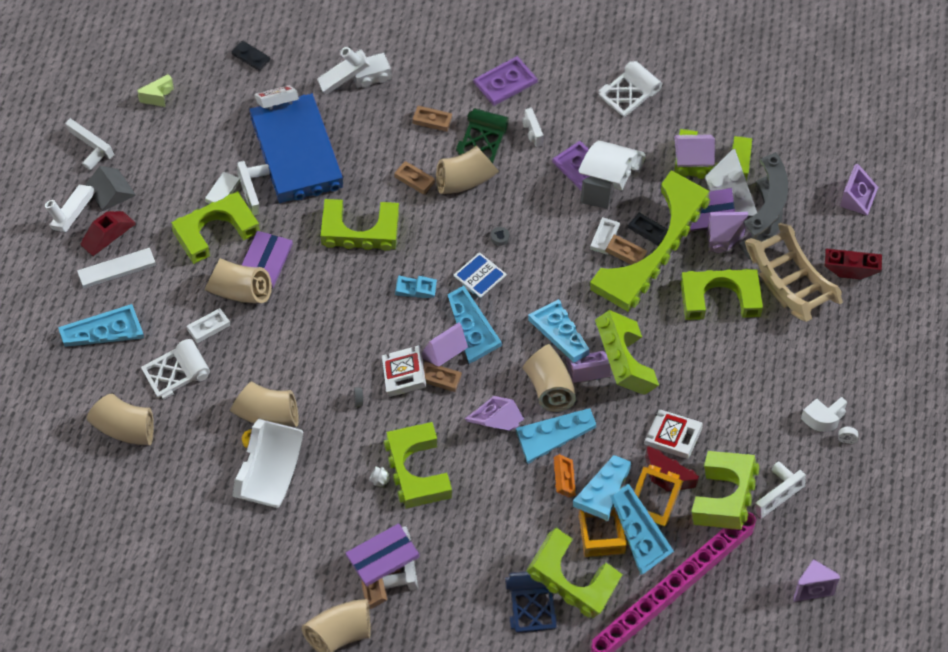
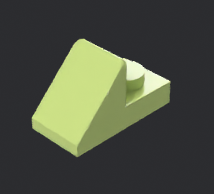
M168 74L138 89L139 101L145 104L166 107L163 95L169 94L174 89L173 81Z

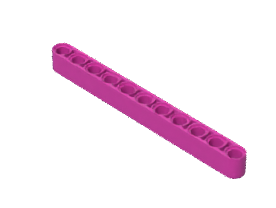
M748 512L747 521L743 523H747L750 526L742 525L741 530L723 528L597 635L592 641L591 652H615L745 541L754 531L756 517ZM728 535H733L736 538H730ZM714 547H719L722 550H715ZM704 559L707 561V563H703L699 560ZM685 572H692L693 575H687ZM670 584H677L679 587L675 588L672 587ZM656 596H662L664 599L658 600ZM645 608L648 609L650 612L645 613L641 611V609ZM627 621H632V622H634L635 624H634V625H628L626 622H627ZM618 634L620 635V637L614 638L611 635ZM601 646L604 647L605 650L599 651L596 649V647Z

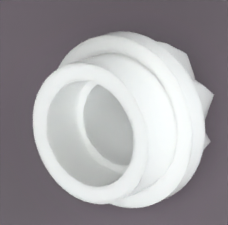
M375 467L369 481L373 482L374 486H384L389 482V473L383 467Z

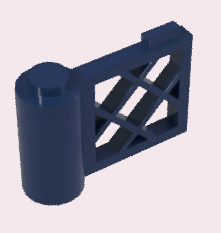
M526 571L509 573L508 577H505L506 590L510 589L513 616H510L511 629H515L516 633L557 629L553 593L543 583L533 580ZM548 594L549 602L545 607L535 601L539 595ZM516 597H525L530 602L523 609L517 605ZM532 603L541 609L535 618L526 612ZM543 613H546L551 617L552 624L543 625L538 619ZM523 614L532 620L527 627H519V619Z

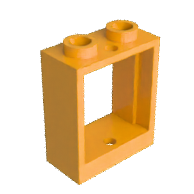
M651 464L649 468L643 466L634 491L638 498L647 474L675 483L663 516L647 510L655 523L667 526L683 481L679 479L680 475L668 471L666 475L660 472L661 468Z
M615 506L611 510L610 516H614L616 539L589 541L586 518L597 516L579 509L585 557L625 554V534Z

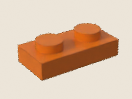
M559 454L554 457L556 492L571 498L576 496L573 460Z

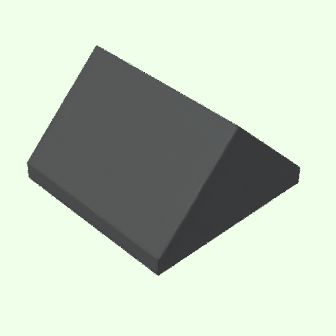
M99 166L85 184L86 186H92L96 191L93 198L102 211L136 196L119 169Z
M594 177L583 179L581 202L608 209L614 184Z

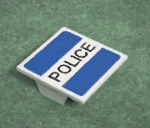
M479 252L453 276L462 282L463 286L472 294L475 293L481 298L507 274Z

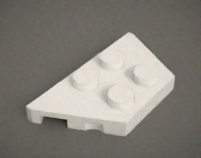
M733 149L705 176L709 191L732 188L735 212H748V216H754L757 211L736 151Z

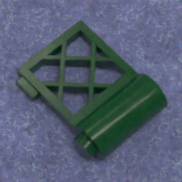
M473 108L468 113L467 121H469V125L463 141L458 142L456 152L460 156L466 153L464 152L465 147L471 144L475 147V142L484 139L487 145L480 148V150L483 152L490 149L492 156L488 159L493 164L502 138L507 130L509 117ZM471 130L479 131L481 136L472 139L470 135ZM495 135L498 136V139L490 144L486 137Z

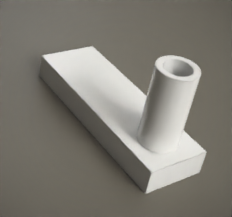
M344 47L341 50V56L345 60L317 78L325 94L330 93L370 66L365 53L361 49L354 53L350 48Z
M70 118L65 123L69 132L95 149L82 163L88 170L91 171L103 156L108 159L114 156L110 145Z
M245 161L237 162V174L240 178L248 207L254 216L258 215L259 202L251 178L269 175L268 164L247 168Z
M78 185L61 209L54 200L48 201L45 204V208L53 217L49 225L51 229L67 232L96 192L92 186Z
M775 463L772 471L784 482L756 502V514L762 519L805 486L806 474L801 470L793 474L782 463Z
M402 527V529L410 539V534L408 532L407 527ZM414 561L404 566L405 572L383 577L385 589L408 584L410 591L418 590Z

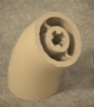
M476 145L460 156L439 160L436 170L437 189L440 194L462 192L486 182L495 176L499 170Z
M220 258L205 290L234 301L264 303L270 297L272 283L269 273L262 267L242 266Z
M548 344L533 354L522 368L535 387L541 407L547 411L561 412L573 406L575 391L563 361L553 347Z
M250 382L241 391L230 410L238 417L254 424L258 419L289 427H297L299 422L297 403L291 390H270L254 382Z
M108 394L97 401L88 412L87 421L104 434L126 443L137 445L152 444L154 424L151 408L133 406L123 402L114 394Z
M368 599L343 603L315 616L302 626V632L306 640L318 652H334L341 646L353 641L369 639L371 630Z

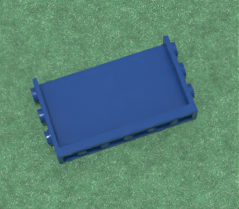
M313 93L298 97V100L292 101L293 104L286 102L274 105L272 109L268 107L263 108L262 106L250 108L251 121L265 163L268 164L270 177L279 203L302 200L307 196H318L323 192H334L343 188V177Z

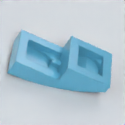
M398 275L395 295L433 298L435 296L437 280L423 276L413 279Z

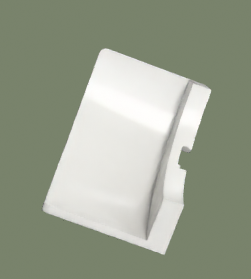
M597 141L585 155L579 168V173L612 182L615 189L622 191L631 174V170L640 172L646 156L641 151L604 141Z
M258 419L252 427L247 452L250 453L248 461H243L242 467L235 478L233 497L279 508L296 467L303 431Z

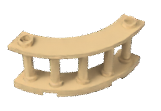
M779 223L780 233L763 242L752 238L745 241L753 264L757 262L761 270L759 275L764 284L784 308L788 306L792 310L791 314L807 322L812 319L811 309L828 300L838 304L843 303L840 288L826 280L811 265L801 250L791 225ZM784 240L789 252L769 262L764 252L765 249ZM793 259L800 270L783 279L779 278L773 268ZM805 275L813 284L795 294L786 287V285ZM817 290L823 294L810 302L802 300V298Z

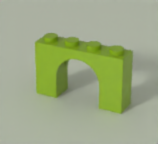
M680 129L679 135H698V131ZM734 136L732 150L735 149L747 182L752 138ZM676 158L674 172L683 177L695 176L699 179H705V176L718 163H714V166L677 167Z
M239 192L229 194L225 198L211 202L209 205L194 210L192 213L171 222L174 235L193 264L210 257L209 246L200 234L202 227L210 221L224 220L231 223L243 241L255 236L257 231H260L258 221Z
M324 199L321 227L322 246L328 248L340 246L347 249L359 247L366 250L378 248L384 251L396 249L399 203L380 202L379 219L376 225L367 231L358 232L347 228L343 223V200Z
M757 269L682 272L680 283L685 320L704 319L706 312L704 294L714 287H725L736 293L740 301L742 318L761 317L763 305Z
M611 310L595 319L616 384L642 395L657 388L659 383L654 369L638 363L627 349L628 346L642 338L637 321Z
M433 422L386 432L387 440H384V447L386 452H390L391 457H388L391 469L394 468L395 474H393L395 486L399 485L398 498L400 503L404 502L405 509L451 499L452 487L447 473L429 477H417L410 474L404 467L405 460L411 454L437 448V436Z
M708 451L704 464L706 479L730 481L735 483L738 489L732 495L725 498L696 496L692 508L693 524L741 530L743 522L747 521L748 511L746 509L747 506L751 505L752 496L750 493L755 489L754 478L755 475L759 474V464L756 463L755 455Z
M555 528L547 535L526 572L530 574L533 580L547 586L550 592L563 597L566 603L580 609L583 615L594 618L603 610L623 574L605 563L598 568L587 587H577L569 583L562 574L561 559L573 539L558 528Z

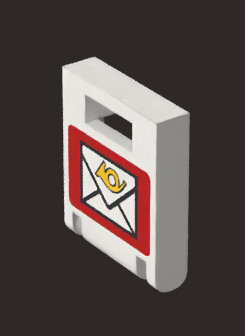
M288 85L260 94L257 93L255 98L257 103L263 108L268 107L272 109V106L286 102L293 104L292 101L298 100L297 90Z
M419 345L415 346L414 352L411 347L389 353V359L386 354L382 355L386 392L389 397L426 387L422 352ZM412 377L414 379V382L399 386L396 384V382Z
M658 410L644 444L689 459L703 428L702 422L664 410ZM687 430L688 434L692 435L688 445L682 443Z

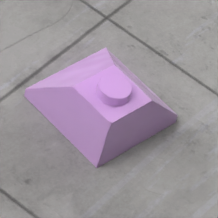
M710 212L707 228L708 251H714L715 253L728 251L740 240L745 233L746 226L744 221L748 218V212Z
M496 396L490 398L465 418L470 423L504 430L517 428L524 419L514 400Z

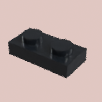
M243 40L231 51L233 56L257 71H260L270 61L268 55Z
M640 212L628 224V229L657 246L662 243L668 232L666 227Z

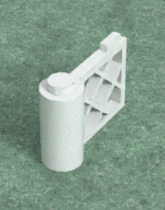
M637 61L629 62L621 76L610 85L606 84L599 90V96L625 117L649 96L659 92L662 82ZM625 79L630 84V87H619V84ZM609 92H617V98H608L606 95ZM619 92H630V98H619ZM632 92L643 94L640 98H632ZM619 103H630L626 110H622L619 107Z
M192 339L183 340L176 346V349L141 367L157 397H162L163 400L174 394L173 391L193 380H205L210 373V369ZM176 357L177 361L174 367L166 365L168 359ZM154 367L160 368L157 376L150 375L147 370ZM164 369L173 371L170 379L161 377ZM177 372L185 373L186 377L180 381L174 380ZM159 381L167 382V388L159 392L157 389Z

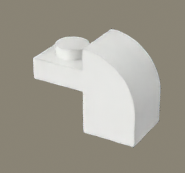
M841 397L832 406L827 408L816 398L803 410L801 419L814 430L820 432L832 431L837 428L839 420L846 413L847 401Z

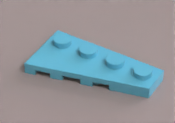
M465 286L448 294L456 324L460 322L468 346L465 352L469 364L502 346L501 340Z
M559 299L528 315V320L573 363L589 355L587 344L580 333L576 331V326L570 321L568 313L563 309Z
M132 304L58 327L65 347L144 338Z
M589 408L516 428V434L526 461L529 464L536 458L548 454L549 451L561 447L566 442L593 430L597 424Z
M613 455L573 500V507L608 521L610 512L614 508L611 495L621 489L630 471L631 462Z
M629 484L611 495L640 575L644 574L674 551Z

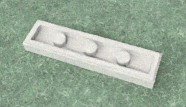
M150 248L77 270L84 289L156 266Z

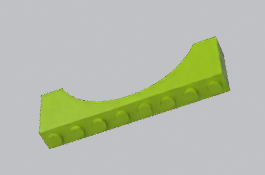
M672 170L661 184V194L668 204L671 216L670 226L662 243L649 256L635 264L621 268H600L590 282L591 291L628 312L632 307L635 308L638 305L639 297L642 293L645 294L648 291L649 283L652 279L658 277L662 265L668 263L672 251L678 249L681 238L688 235L691 224L698 221L701 210L706 209L710 203L709 191Z

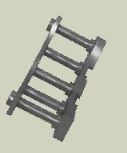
M776 152L760 159L767 176L757 180L755 185L762 195L764 205L754 216L744 221V225L750 231L751 236L740 242L739 247L749 260L751 258L745 241L752 238L763 242L775 236L779 231L778 224L782 222L783 208L788 194V178L785 167Z

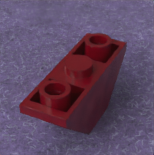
M106 211L91 223L80 245L93 257L136 223L123 211Z
M826 248L824 266L839 278L861 280L882 271V254Z
M650 446L647 447L645 459L648 468L651 464L661 468L660 472L666 475L668 471L680 475L679 479L683 481L680 490L696 488L699 476L695 471L683 467L677 460L663 455L660 450ZM649 474L652 483L667 492L673 490L675 483Z

